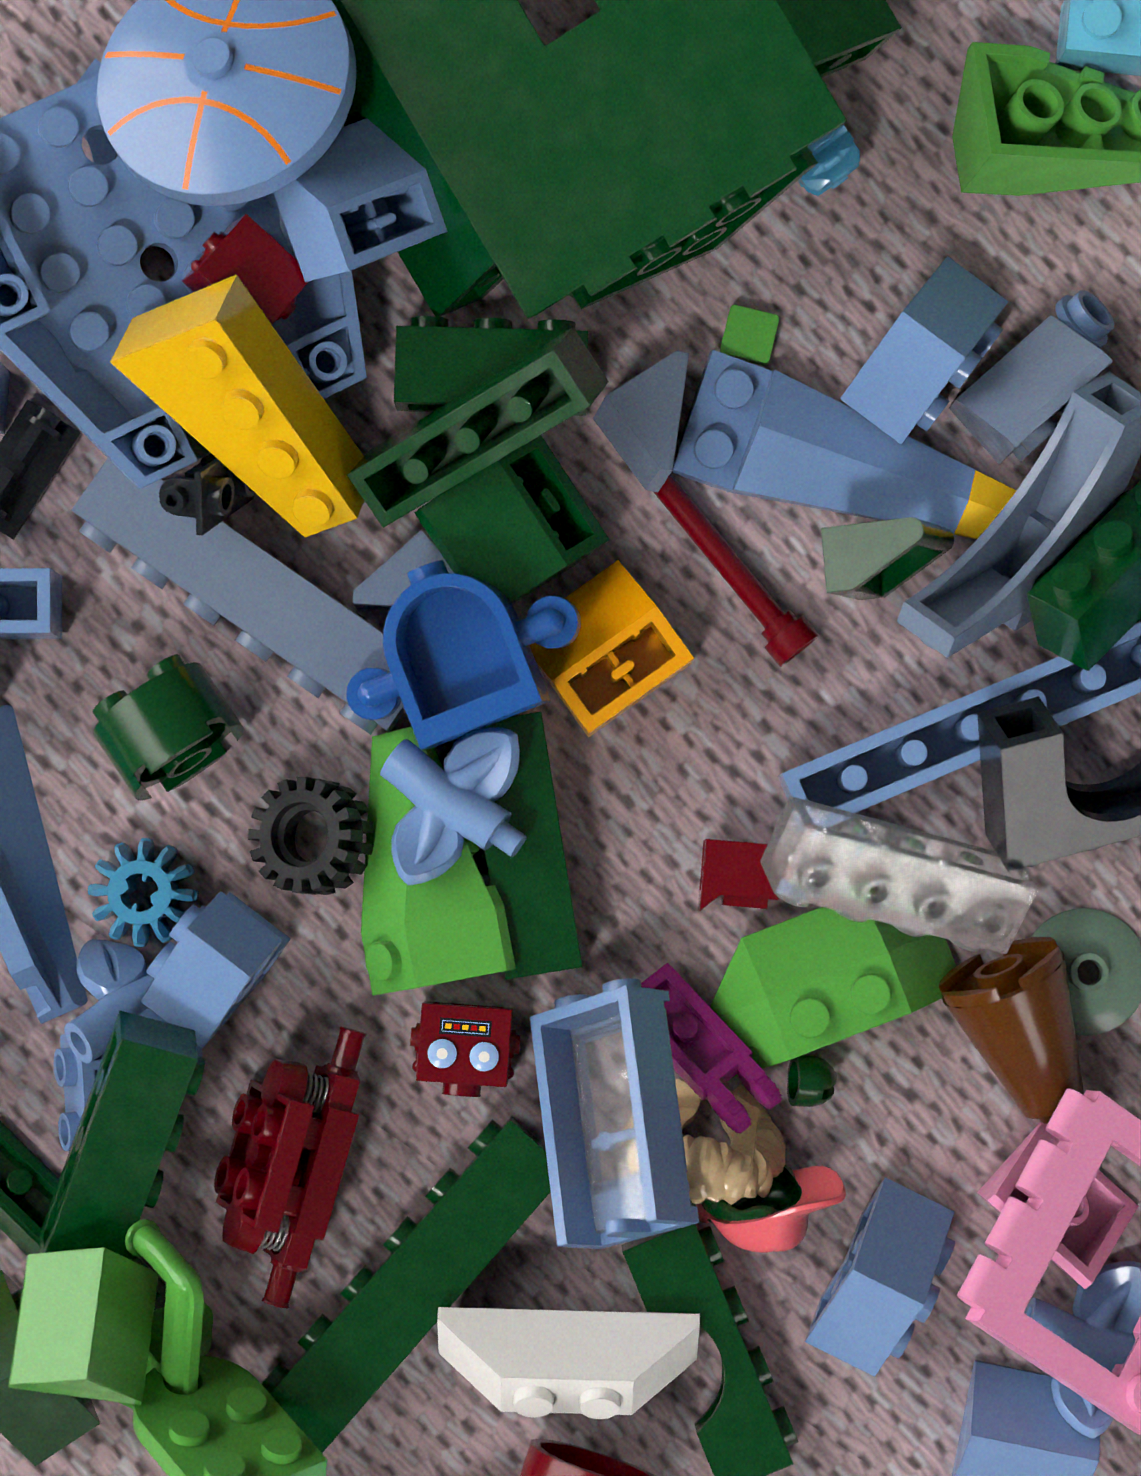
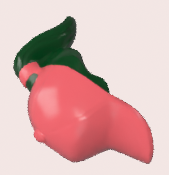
M785 1164L782 1173L773 1178L770 1192L765 1198L757 1194L755 1198L743 1197L732 1205L724 1199L717 1203L705 1199L700 1204H695L691 1200L690 1202L691 1206H697L699 1222L713 1223L717 1230L733 1245L747 1251L768 1253L787 1251L800 1244L807 1232L809 1213L842 1202L845 1199L846 1190L840 1176L831 1168L811 1166L792 1170Z

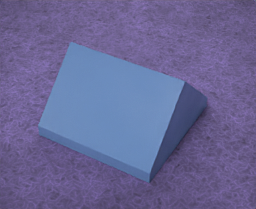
M974 1360L952 1476H1093L1099 1463L1100 1435L1094 1439L1089 1438L1076 1431L1065 1421L1058 1412L1053 1400L1051 1389L1053 1377L1050 1375Z

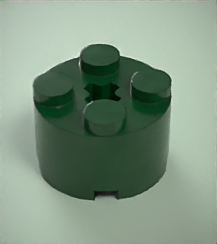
M178 654L169 656L153 666L146 675L149 681L128 695L125 690L117 691L100 701L92 710V713L98 720L93 731L94 737L134 797L140 801L152 798L146 789L147 787L161 783L166 792H169L188 782L227 753L221 741L230 732H232L237 741L244 732L243 725L203 666L197 662L185 664Z

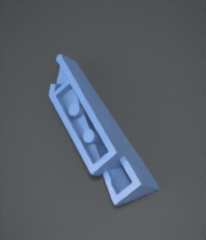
M11 705L0 706V952L11 977L20 990L26 989L37 1018L43 1024L85 1005L88 1000L85 988L77 975V956L15 712Z

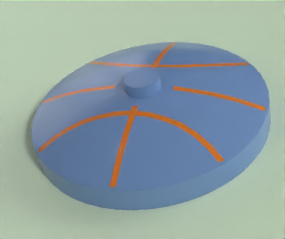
M137 0L116 26L104 51L97 83L99 114L104 131L113 148L135 176L150 188L177 201L196 205L222 206L244 203L271 194L290 184L310 169L329 149L345 123L352 105L356 84V57L349 31L331 0Z

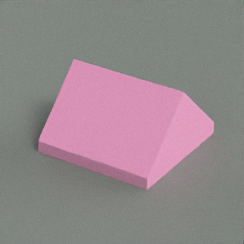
M1040 1122L977 1192L999 1214L1009 1197L1016 1198L1025 1204L1027 1203L1029 1197L1018 1190L1015 1185L1039 1140H1045L1055 1146L1060 1141L1045 1130L1048 1124ZM1098 1170L1051 1261L1073 1281L1086 1289L1093 1284L1139 1206Z

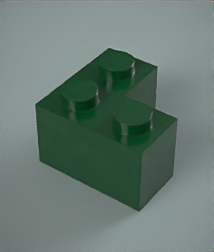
M0 1270V1433L34 1466H37L99 1425L100 1421L90 1398L8 1387L22 1288H19Z

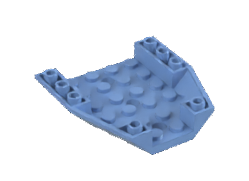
M98 73L0 118V350L138 489H142L197 462L198 459L210 454V452L110 363L132 318L193 293L182 280L191 271V263L194 260H199L203 255L202 252L205 248L202 244L214 231L217 234L221 231L224 232L229 225L244 214L250 216L296 260L297 258L273 193L255 200L232 205L206 206L190 204L162 195L147 186L126 166L117 152L114 160L107 164H97L89 160L82 149L84 134L95 129L104 131L97 102ZM157 246L165 249L171 255L174 262V270L168 280L162 282L153 281L143 273L140 266V258L144 249ZM352 270L309 281L295 297L297 299L294 303L297 306L296 309L286 320L280 318L272 326L325 399L367 378Z

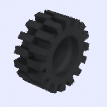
M296 777L297 781L285 779L277 783L281 792L268 790L261 797L269 805L268 809L255 807L251 818L262 821L260 830L248 829V840L260 841V848L250 851L253 862L265 863L259 870V873L264 879L276 880L273 886L281 890L292 891L293 893L329 895L336 893L335 888L346 889L354 883L349 874L362 875L367 867L366 864L358 860L360 853L372 855L374 844L364 843L363 834L374 833L373 821L361 820L360 817L369 812V809L365 802L353 800L357 793L349 787L339 786L340 783L310 777ZM315 811L326 820L328 839L322 854L312 861H306L296 850L295 833L302 817Z

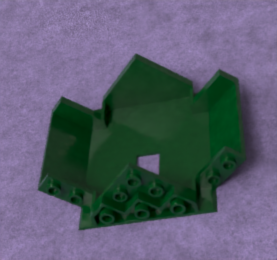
M331 0L349 31L356 57L355 92L351 108L343 126L368 118L426 169L447 232L398 251L399 256L434 316L437 317L446 315L484 298L503 279L506 281L527 319L538 315L568 295L575 298L582 310L717 250L812 169L818 162L809 146L838 129L847 121L822 77L866 60L902 28L886 0H595L600 9L598 13L545 46L518 0Z

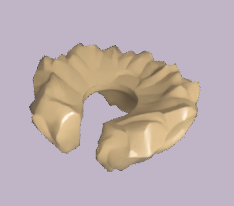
M675 1079L681 1127L683 1130L696 1117L701 1098L683 1079ZM741 1084L732 1090L731 1093L746 1108L752 1123L750 1127L739 1134L732 1131L726 1122L720 1119L722 1127L730 1138V1145L727 1142L719 1143L716 1139L700 1136L693 1138L690 1135L683 1137L687 1180L690 1187L689 1195L690 1200L695 1204H700L705 1199L715 1203L724 1199L732 1205L743 1197L755 1198L757 1194L765 1198L770 1192L773 1178L783 1171L786 1146L781 1132L772 1122V1118L766 1109ZM633 1117L629 1120L624 1131L634 1128ZM636 1139L621 1143V1145L628 1146V1163L632 1174L640 1172Z

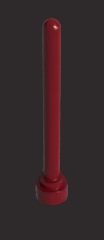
M670 474L659 492L653 493L762 624L765 630L761 635L768 642L764 648L779 667L784 666L820 635L804 615L797 618L791 610L785 613Z

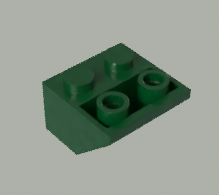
M542 435L438 495L414 512L454 574L470 576L488 582L499 589L511 604L566 572L610 540Z

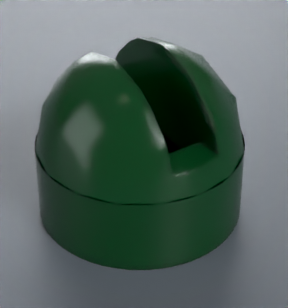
M802 1055L790 1060L787 1095L791 1106L813 1107L822 1105L832 1098L837 1074L825 1059Z

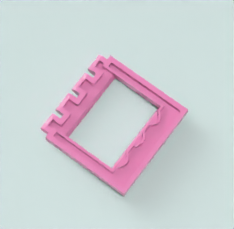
M1066 1089L1045 1129L1060 1141L1057 1146L1045 1140H1039L1015 1185L1018 1190L1029 1197L1027 1203L1025 1204L1013 1197L1008 1198L984 1243L988 1248L999 1254L996 1261H993L988 1257L978 1255L957 1297L971 1306L965 1319L1136 1434L1141 1435V1316L1132 1331L1135 1343L1125 1363L1115 1364L1112 1372H1110L1023 1313L1110 1147L1112 1146L1141 1167V1120L1100 1091L1086 1090L1083 1095L1075 1090Z

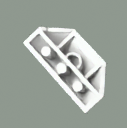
M438 1307L437 1318L438 1353L501 1412H517L526 1417H542L549 1413L583 1414L593 1419H607L615 1415H632L697 1360L700 1314Z

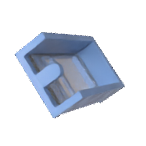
M626 978L606 982L602 985L603 993L594 996L578 994L558 998L554 1001L555 1009L530 1016L557 1247L603 1249L699 1223L697 1206H691L690 1187L687 1180V1165L667 1014L664 1003L670 1001L669 991L643 988L639 979Z

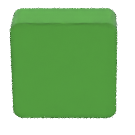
M732 305L729 310L720 352L761 366L768 365L779 323V316L739 305Z

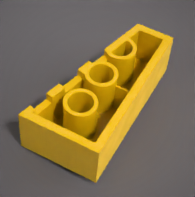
M237 274L132 318L110 363L302 536L306 538L358 518L364 499L347 474L364 456Z

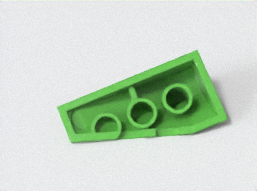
M972 42L967 49L952 134L961 193L1022 196L1140 183L1141 89L1134 93L1104 82L1105 73L1087 66L1081 72H1077L1049 61L1051 53L1032 46Z
M412 726L372 736L367 821H373L374 833H366V843L374 844L372 855L365 854V864L367 867L364 870L361 936L373 996L516 969L504 904L495 885L485 886L473 859V855L479 851L476 844L464 838L462 855L454 865L443 875L421 884L408 886L399 877L395 868L391 851L392 835L396 824L415 805L396 787L384 779L380 773L389 755L404 739H408L420 748ZM435 748L421 749L443 769Z

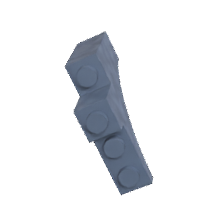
M1110 372L1073 391L1066 409L1047 445L1002 511L979 538L947 570L920 592L904 601L897 622L919 637L926 646L937 650L946 658L1002 624L1016 631L1031 622L1032 615L1027 593L1032 589L1037 578L1044 572L1050 571L1073 548L1077 539L1084 532L1091 530L1115 506L1119 497L1128 487L1141 455V392Z

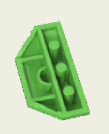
M858 892L742 937L710 1004V1008L752 1051V1059L763 1069L797 1058L903 1017L942 999L943 996L939 988V982L950 970L956 967L942 928L868 894Z

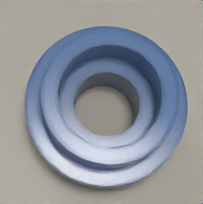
M1080 290L1074 296L1065 295L1055 305L1059 321L1098 348H1102L1107 343V334L1114 329V320L1108 309L1096 296L1088 291Z

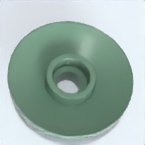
M1089 908L1072 909L1049 918L1032 934L1031 937L1053 938L1064 954L1076 1035L1090 1036L1108 1032L1120 1026L1136 1011L1141 1003V942L1133 930L1122 920L1101 910ZM1085 960H1092L1099 969L1097 980L1089 985L1083 984L1077 976L1078 966Z

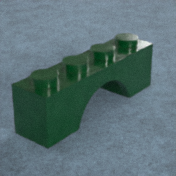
M696 1224L621 1245L623 1255L646 1311L700 1314V1327L708 1333L720 1352L722 1377L718 1393L709 1409L695 1423L697 1436L713 1475L767 1476L793 1465L787 1447L798 1443V1439L785 1407L781 1406L772 1410L762 1388L774 1381L760 1347L756 1346L749 1350L746 1349L738 1326L749 1322L735 1286L722 1290L713 1266L725 1261L711 1227L707 1226L698 1230Z

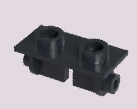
M28 399L0 442V532L13 540L82 434L61 421L52 412L40 405L37 406Z
M210 453L202 457L200 463L185 472V477H172L165 481L160 488L159 499L162 508L168 513L175 516L196 518V535L203 536L253 500L256 493Z

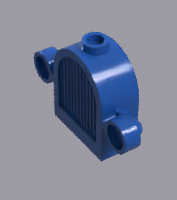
M444 560L434 561L407 573L411 585L399 595L387 615L383 630V648L390 671L382 668L363 669L351 678L346 691L347 701L352 711L359 717L368 720L389 717L398 709L402 700L420 749L434 748L462 737L466 733L482 729L550 702L551 699L530 645L537 643L542 647L553 649L568 646L579 634L581 617L578 609L569 600L557 596H547L537 600L530 607L526 618L519 620L515 608L499 589L478 578L448 573Z

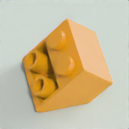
M619 560L565 597V599L575 605L581 617L579 634L571 644L558 649L545 648L537 643L530 645L538 668L588 738L690 666L694 660L690 651L657 605Z

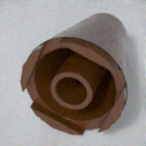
M1031 937L999 945L1003 956L984 964L980 953L965 960L943 977L939 982V988L943 996V1003L1026 1118L1039 1119L1041 1123L1048 1124L1066 1089L1075 1090L1083 1095L1084 1090L1064 954L1053 938Z

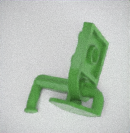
M142 1219L135 1222L128 1229L125 1236L127 1251L133 1256L145 1258L166 1282L165 1307L154 1310L143 1402L141 1405L121 1403L133 1409V1428L141 1444L168 1476H326L327 1458L249 1371L231 1361L205 1356L211 1347L213 1312L204 1302L200 1275L171 1242L161 1234L159 1226L154 1221Z

